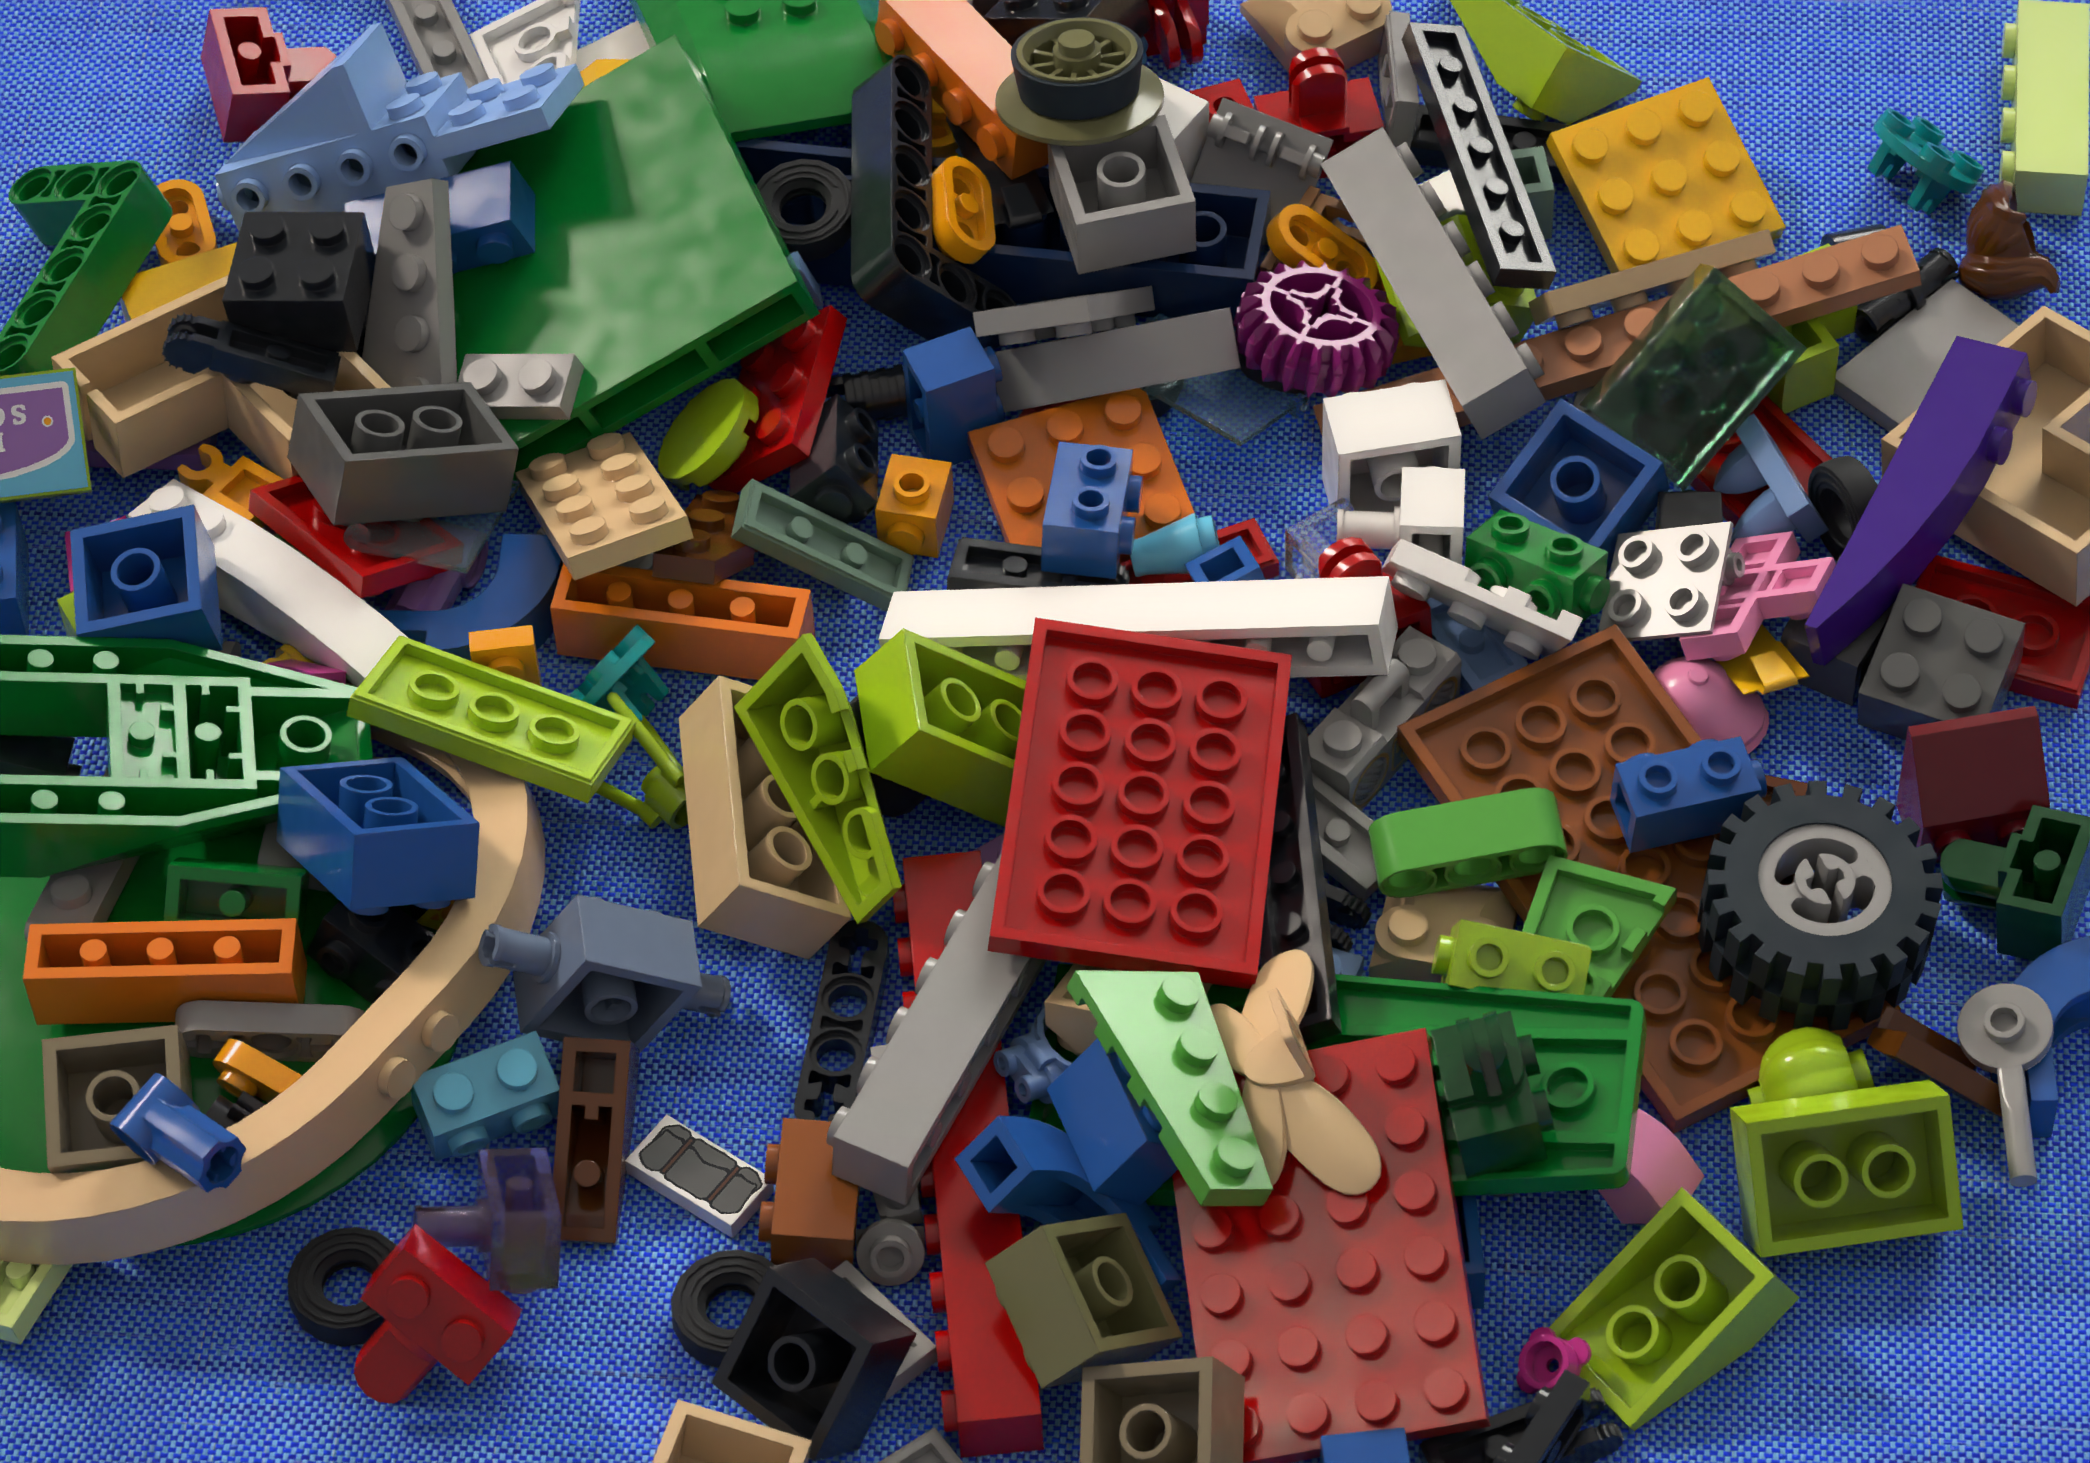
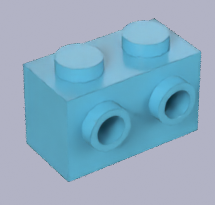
M533 1031L423 1072L411 1088L412 1105L435 1161H439L449 1156L462 1157L481 1150L490 1141L514 1132H531L548 1124L554 1117L558 1116L560 1087L538 1033Z

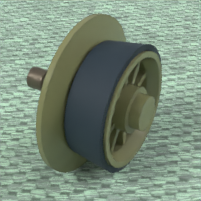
M1075 17L1041 24L1028 30L1015 41L1010 53L1014 72L999 86L995 104L996 112L1002 123L1020 136L1052 145L1084 146L1124 138L1147 126L1156 118L1163 107L1164 89L1159 77L1142 64L1143 43L1133 30L1110 20Z

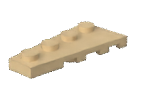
M1766 229L1548 291L1528 302L1535 326L1556 320L1558 329L1561 330L1593 320V310L1612 306L1613 312L1616 313L1648 303L1647 296L1667 291L1668 296L1703 286V281L1719 277L1726 279L1758 269L1757 261L1775 253L1776 250L1770 231Z

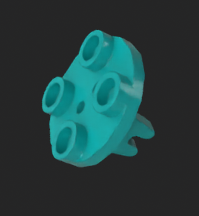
M1887 108L1874 123L1873 129L1883 142L1867 169L1876 177L1882 174L1887 180L1892 179L1906 162L1918 169L1915 175L1920 178V181L1907 201V204L1916 212L1922 209L1926 214H1931L1952 189L1960 193H1971L1985 170L1979 162L1959 150H1955L1952 153L1943 146L1941 141L1944 139L1945 134L1934 124L1920 116H1916L1911 122L1896 110Z
M637 624L585 677L584 682L569 696L616 713L607 701V695L610 692H616L628 708L642 721V715H649L655 708L654 702L646 693L650 694L657 701L663 700L669 693L668 687L643 657L656 641Z

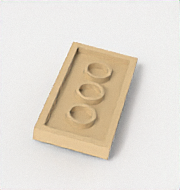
M630 432L622 435L620 433H606L590 440L587 447L566 455L551 453L540 456L529 464V468L515 472L522 496L574 580L694 538L686 513Z

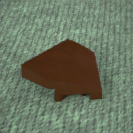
M1887 1005L1878 1026L1873 1028L1867 1041L1871 1047L1926 1079L1932 1080L1935 1084L1989 1114L2002 1116L1998 1084L1976 1072L1977 1066L1966 1057L1960 1045L1896 1008Z

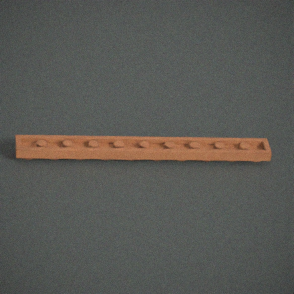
M1897 225L1513 345L1516 348L1526 342L1544 372V375L1534 381L1547 401L1922 285L1920 269L1902 225ZM1438 367L1360 392L1398 387L1414 382L1424 383L1443 380L1445 377ZM1446 380L1459 427L1472 424ZM1323 403L1313 406L1321 435L1323 431Z

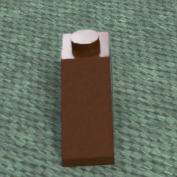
M564 1037L549 1240L617 1244L627 1176L625 1160L630 1154L640 1048L632 1041Z

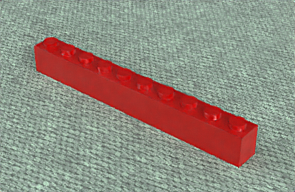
M980 850L902 858L905 884H901L902 887L893 895L895 923H909L910 937L897 938L901 977L914 976L915 987L919 974L928 958L932 957L938 960L945 949L944 937L955 912L958 909L967 911L974 900L972 897L973 887L982 868ZM915 991L902 992L903 1007L910 1008L917 996ZM1001 1041L920 1180L922 1198L935 1197L937 1213L924 1215L927 1256L941 1254L942 1271L929 1272L933 1314L947 1312L948 1330L935 1331L938 1372L952 1371L954 1389L940 1391L944 1432L958 1431L961 1458L1044 1450L1038 1380L1025 1360L1024 1349L1006 1310L997 1298L995 1285L985 1265L987 1261L1022 1239L1020 1214L988 1213L955 1160L997 1116H1009L1005 1077L997 1072L993 1060L995 1052L1002 1050Z

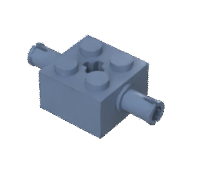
M577 894L539 935L504 928L498 924H490L489 930H484L479 943L478 957L483 966L513 971L520 1033L528 1034L537 1031L539 1037L562 1042L564 1037L632 1041L640 1048L641 1052L681 1009L704 1013L710 1017L718 1018L721 1016L720 1012H725L730 1001L731 985L726 976H714L700 972L693 921L664 915L654 910H642L608 902L598 897H587Z

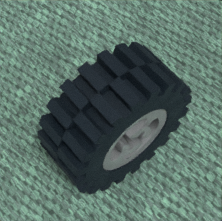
M1809 781L1806 795L1795 796L1791 783L1774 787L1769 806L1766 805L1759 794L1744 802L1741 819L1731 814L1721 827L1719 841L1714 839L1709 854L1698 910L1697 922H1701L1698 940L1702 953L1712 951L1708 968L1718 982L1730 975L1733 976L1729 992L1732 998L1742 1006L1752 996L1761 1000L1758 1016L1775 1023L1780 1010L1796 1014L1793 1024L1795 1029L1812 1027L1814 1017H1827L1829 1031L1843 1030L1848 1028L1852 1012L1857 1011L1863 1023H1869L1880 1018L1885 1000L1895 1008L1907 997L1910 982L1915 985L1917 984L1924 970L1941 907L1939 901L1943 890L1942 873H1933L1937 856L1931 843L1916 847L1921 828L1910 817L1896 825L1891 821L1895 805L1879 796L1873 807H1869L1860 803L1862 788L1845 784L1842 797L1827 795V781ZM1795 874L1792 884H1780L1783 879ZM1860 908L1863 910L1859 915L1847 920L1850 909Z

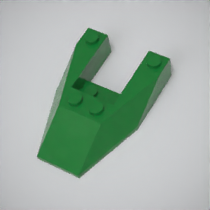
M0 635V735L107 737L108 777L0 774V877L42 878L233 835L276 822L278 818L280 767L373 759L370 724L347 716L350 697L358 687L172 639Z

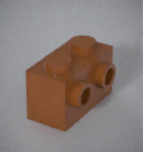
M783 1118L780 1144H767L764 1183L775 1184L776 1190L774 1202H761L758 1242L771 1243V1262L774 1265L813 1257L830 1270H834L845 1260L853 1265L860 1186L832 1175L833 1146L826 1143L827 1133L832 1121Z

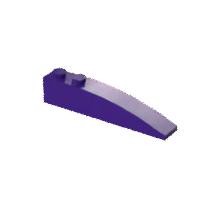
M1956 336L1805 623L1813 663L1823 666L1829 663L1867 630L1896 601L1903 583L1912 585L1954 534L1985 487L1995 465H2003L2011 450L2013 431L2020 417L2026 418L2029 416L2036 401L2037 383L2031 380L2027 353Z

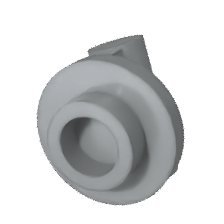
M882 1219L872 1223L866 1229H856V1257L864 1275L871 1281L886 1286L900 1285L914 1278L920 1271L925 1257L924 1226H912L899 1219Z

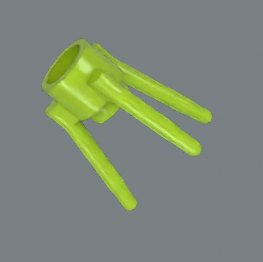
M610 692L607 695L608 703L617 714L636 721L633 736L657 766L646 775L641 784V790L645 793L644 802L603 781L596 793L636 814L651 829L658 826L662 820L672 829L686 826L688 824L683 767L645 716L642 715L643 719L640 721L616 692Z

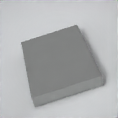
M1951 279L1927 298L1926 304L1919 310L1913 309L1836 371L1834 393L1890 432L1919 408L1956 336L1996 345L2019 325Z

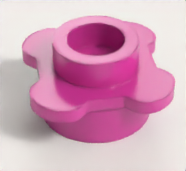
M1540 1327L1534 1330L1519 1355L1518 1386L1523 1392L1534 1394L1544 1386L1553 1389L1565 1369L1579 1376L1582 1366L1591 1359L1589 1344L1584 1339L1578 1337L1569 1341L1559 1338L1554 1330L1548 1327ZM1556 1359L1559 1367L1555 1372H1551L1549 1369L1550 1362Z

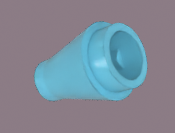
M1194 512L1141 538L1134 539L1133 551L1130 557L1135 576L1189 574L1184 564L1220 546L1213 516L1208 515L1197 518Z

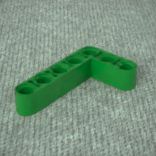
M128 160L41 166L26 172L11 186L8 199L43 245L57 246L0 332V376L53 370L51 357L96 337L173 214L172 206L138 161Z

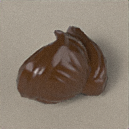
M2003 179L1998 184H1990L1986 189L1982 190L1981 198L1971 209L1967 221V253L1957 271L1959 274L1957 280L1959 284L1975 295L1990 300L2018 299L2042 288H2046L2050 294L2060 292L2061 284L2058 272L2049 262V257L2036 251L2035 238L2030 223L2026 220L2027 216L2025 213L2017 211L2016 184Z

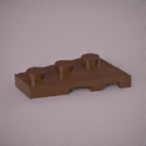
M709 490L702 495L697 494L684 511L688 517L694 538L654 552L652 577L715 585L754 565V553L758 552V550L731 538L739 495L728 490Z

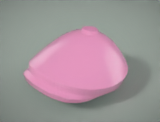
M1680 656L1666 661L1653 673L1702 740L1715 739L1721 741L1741 736L1749 754L1765 737L1769 726V712L1765 708L1761 697L1757 692L1743 695L1728 677L1724 667L1716 661L1708 658L1687 661L1685 656Z

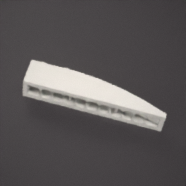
M174 478L163 487L154 491L147 500L128 514V517L131 518L194 504L215 546L219 608L283 645L289 644L311 661L345 671L346 680L359 687L398 636L407 637L373 607L297 550L252 521Z

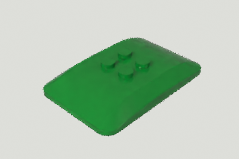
M629 0L650 48L674 34L699 69L734 142L852 123L853 89L893 59L892 55H887L882 51L876 40L875 24L878 19V0Z

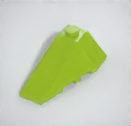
M1450 0L1497 84L1516 97L1512 107L1532 120L1544 121L1547 116L1571 125L1637 91L1642 80L1596 48L1589 45L1586 47L1564 33L1566 29L1554 21L1546 19L1535 11L1523 6L1521 0Z

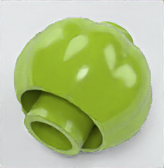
M1803 1027L1781 1035L1768 1047L1761 1060L1758 1079L1759 1086L1747 1089L1750 1104L1872 1088L1875 1086L1862 1049L1847 1053L1840 1035L1822 1028Z

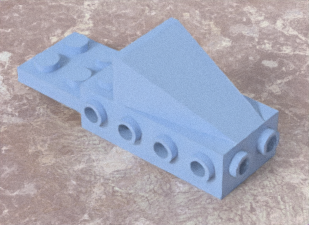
M382 22L373 24L257 131H254L214 175L217 181V195L222 206L227 211H230L239 233L245 212L345 211V203L385 193L388 186L456 175L478 149L550 129L585 84L576 64L555 69L552 63L535 66L523 72L519 76L520 79L501 84L499 78H493L480 82L469 89L461 72L440 78L438 72H428L407 82Z

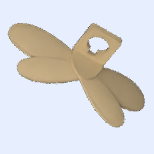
M1298 949L1289 950L1274 956L1260 969L1257 974L1256 983L1250 988L1242 1014L1225 1004H1214L1210 1007L1232 1071L1246 1077L1242 1100L1272 1186L1281 1175L1288 1150L1324 1185L1345 1195L1357 1196L1364 1194L1377 1184L1381 1176L1380 1154L1372 1137L1355 1115L1339 1099L1314 1080L1316 1075L1299 1029V1024L1307 1010L1312 993L1314 966L1306 952Z

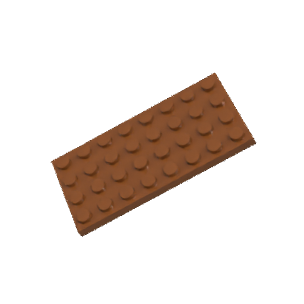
M1615 624L1398 725L1397 743L1440 804L1525 788L1537 787L1548 789L1556 796L1568 860L1677 888L1676 903L1611 997L1633 999L1640 1002L1644 1008L1647 1033L1640 1088L1671 1132L1675 1134L1747 1098V1089L1759 1086V1070L1763 1055L1777 1038L1795 1030L1793 1024L1796 1014L1780 1010L1774 1023L1758 1016L1761 1000L1755 996H1752L1742 1006L1729 995L1733 976L1730 975L1717 982L1708 968L1712 951L1701 952L1698 940L1701 922H1697L1698 910L1709 854L1714 839L1719 841L1720 833L1637 852H1629L1610 802L1615 764L1625 762L1629 758L1641 753H1654L1658 755L1685 749L1702 739ZM1542 873L1495 881L1524 923ZM1795 874L1783 879L1780 884H1792ZM1885 1000L1880 1018L1866 1024L1863 1023L1857 1011L1852 1012L1848 1028L1832 1032L1841 1036L1843 1044L1847 1048L1869 1037L1873 1028L1878 1026L1887 1005H1891ZM1897 1005L1895 1008L1901 1011V1008ZM1814 1017L1812 1027L1829 1030L1827 1017Z

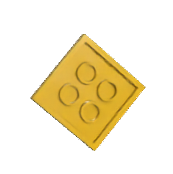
M1709 77L1551 132L1547 139L1546 145L1610 273L1769 229L1772 240L1780 238L1786 228Z

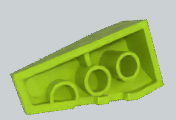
M802 634L734 706V709L856 923L859 924L867 922L902 885L856 720L845 690L813 634Z

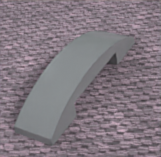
M1230 307L995 352L1002 370V381L996 383V390L1002 402L1004 412L1241 368Z

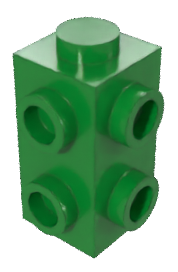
M1500 509L1466 537L1465 567L1470 568L1481 577L1478 586L1489 591L1494 585L1507 589L1511 586L1531 595V602L1537 606L1536 612L1557 620L1563 609L1582 617V622H1584L1592 614L1600 612L1608 599L1610 592V582L1606 578L1608 551L1585 543L1574 535L1562 534L1529 521L1523 515L1509 513Z

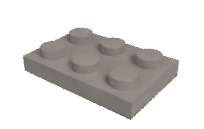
M1152 286L973 312L976 337L998 334L999 345L1004 346L1135 326V313L1155 310Z

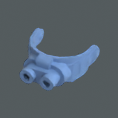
M1045 1005L1040 1013L1036 1015L1029 1032L1014 1038L1009 1048L996 1051L993 1058L997 1072L1003 1077L1010 1075L1013 1078L1016 1095L1024 1103L1037 1099L1045 1104L1053 1103L1046 1088L1072 1064L1051 1048L1044 1035V1032L1049 1028L1045 1024Z

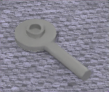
M1995 984L1981 989L1967 1000L1958 1017L1957 1032L1960 1046L1966 1057L1977 1067L1997 1074L2010 1184L2015 1187H2027L2037 1182V1172L2024 1071L2039 1063L2050 1049L2054 1035L2053 1020L2048 1005L2036 992L2017 984Z

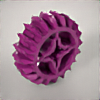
M1300 260L1294 269L1285 264L1278 263L1273 273L1260 271L1255 282L1247 283L1246 290L1241 295L1240 304L1237 307L1234 319L1238 352L1246 356V367L1252 370H1262L1263 382L1277 380L1283 384L1284 392L1292 388L1303 390L1307 398L1313 392L1324 393L1327 397H1334L1338 391L1346 394L1358 392L1360 387L1374 388L1377 379L1386 376L1388 367L1392 365L1400 336L1398 333L1399 323L1396 319V307L1386 303L1385 291L1371 289L1370 278L1355 279L1350 276L1349 268L1339 272L1329 269L1325 262L1319 268L1310 267L1306 262Z

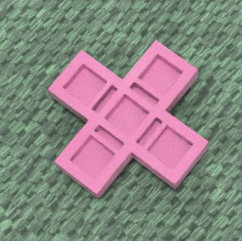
M1793 531L1736 538L1730 549L1733 553L1739 552L1742 554L1745 561V573L1743 577L1735 578L1732 585L1722 586L1712 634L1682 636L1679 638L1686 660L1712 658L1715 661H1727L1746 653L1764 619L1787 616L1794 620L1808 618L1836 566L1834 558L1827 557L1796 561L1801 551Z

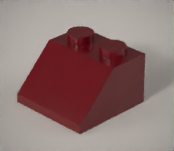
M2035 706L1908 727L1896 806L1902 821L1910 817L1921 828L1916 847L1931 843L1937 856L1936 863L1941 861V854L1945 848L1960 838L2006 848L2012 832L2023 833L2033 805L2050 808L2039 715Z

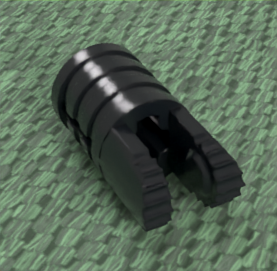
M902 363L895 364L891 368L882 367L876 368L874 371L864 370L859 371L857 374L849 372L831 376L826 398L833 397L835 394L845 395V401L854 409L858 407L866 411L875 423L880 420H894L897 417H902V419L908 418Z

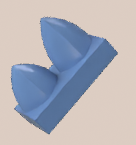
M1753 413L1733 426L1742 443L1726 457L1720 466L1713 489L1715 492L1725 494H1742L1753 492L1766 485L1770 488L1753 500L1740 516L1733 530L1731 543L1733 544L1736 538L1789 532L1796 529L1805 541L1809 543L1829 530L1774 439L1756 415Z

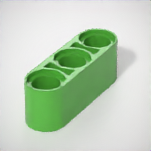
M1537 787L1391 813L1375 820L1369 826L1368 831L1379 890L1382 894L1395 898L1413 897L1543 873L1549 855L1567 859L1568 855L1556 796L1548 789Z

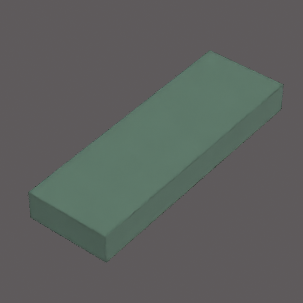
M751 479L741 490L731 538L886 612L888 611L893 592L907 591L914 556L754 479Z

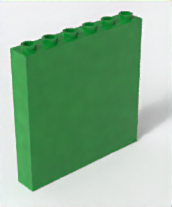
M675 34L583 87L550 129L478 149L458 173L506 161L513 163L535 193V253L515 257L504 263L488 264L453 274L457 382L465 354H575L584 366L570 420L498 419L519 448L510 491L519 487L515 472L529 468V464L534 459L551 453L566 455L587 447L588 442L593 438L615 432L820 314L699 69Z

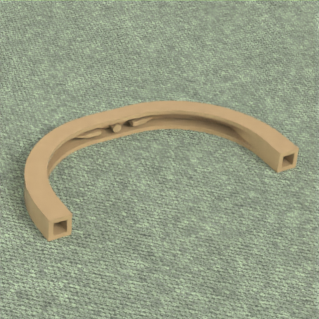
M346 680L347 685L355 686ZM370 725L371 739L409 754L432 766L451 780L468 798L472 806L473 817L480 823L475 898L455 900L448 916L432 940L411 965L302 1077L268 1104L238 1123L226 1128L237 1136L246 1147L241 1161L242 1171L227 1188L218 1187L207 1193L160 1160L155 1165L142 1161L105 1170L77 1173H34L0 1168V1260L34 1265L92 1263L150 1253L191 1241L236 1223L275 1203L317 1176L349 1151L411 1090L423 1072L427 1071L445 1051L452 1047L457 1038L491 1001L511 970L486 967L480 963L478 949L484 930H489L490 924H498L504 928L526 933L531 931L540 904L545 876V838L540 812L527 781Z

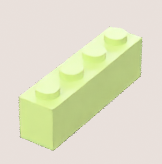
M2019 0L2015 23H2004L2002 58H2012V65L2003 66L2001 100L2011 101V108L2003 107L2000 143L2011 144V151H2002L1999 182L2004 179L2016 184L2018 212L2082 216L2088 180L2090 4Z

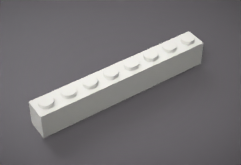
M1389 576L893 592L878 640L881 648L901 629L905 628L1026 681L1035 617L1290 654L1292 655L1290 678L1388 675L1398 623Z

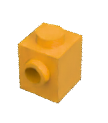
M891 454L875 508L877 539L910 555L939 557L954 505L952 462Z

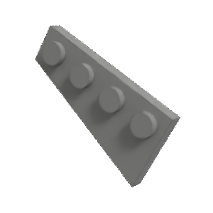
M431 178L388 186L385 190L362 359L390 387L457 383L448 181Z

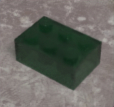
M1700 263L1581 401L1579 406L1601 424L1662 461L1668 483L1684 491L1807 348L1717 268Z

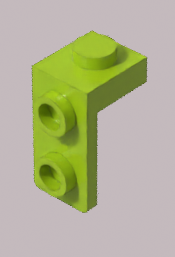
M1461 919L1451 928L1450 936L1439 935L1433 957L1432 974L1441 975V983L1467 989L1482 986L1584 995L1592 950L1588 945Z

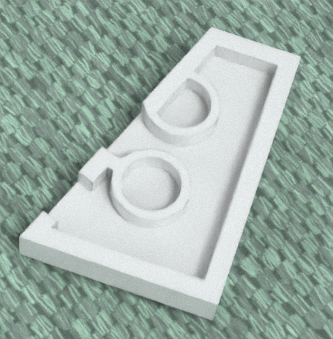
M536 0L469 34L489 79L499 78L501 84L519 80V76L523 72L541 64L552 63L555 69L576 64L581 0Z
M1402 538L1393 546L1382 566V572L1393 577L1391 585L1401 593L1420 601H1425L1428 595L1448 605L1450 608L1447 614L1455 621L1475 630H1481L1483 625L1492 628L1506 636L1503 643L1509 649L1530 659L1537 660L1540 654L1546 657L1561 650L1573 640L1583 620L1582 617L1563 609L1557 620L1536 612L1537 606L1531 602V595L1511 586L1507 589L1494 585L1490 591L1478 586L1481 577L1470 568Z

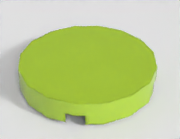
M735 378L721 379L707 386L689 401L673 421L660 448L658 471L681 491H689L691 483H694L699 488L712 483L729 469L745 449L749 436L743 431L749 419L754 423L758 420V397Z

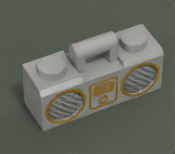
M1408 626L1394 643L1388 675H1368L1338 709L1334 708L1308 736L1312 772L1362 811L1408 760V757L1397 743V726L1460 697L1462 660L1458 653L1415 628Z

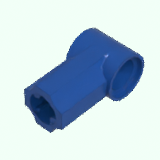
M154 1073L109 1123V1127L116 1136L142 1159L153 1165L159 1160L207 1193L214 1188H227L242 1171L241 1161L246 1147L239 1138L216 1121L201 1113L198 1106L189 1096L159 1073Z

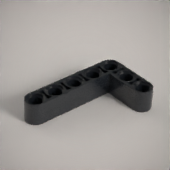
M897 55L853 89L852 283L858 295L869 306L928 341L970 326L976 335L973 312L1015 306L1017 304L1005 291L933 248L932 89L928 76L915 60L906 55ZM998 334L977 337L983 348L990 346L995 350L1000 346Z

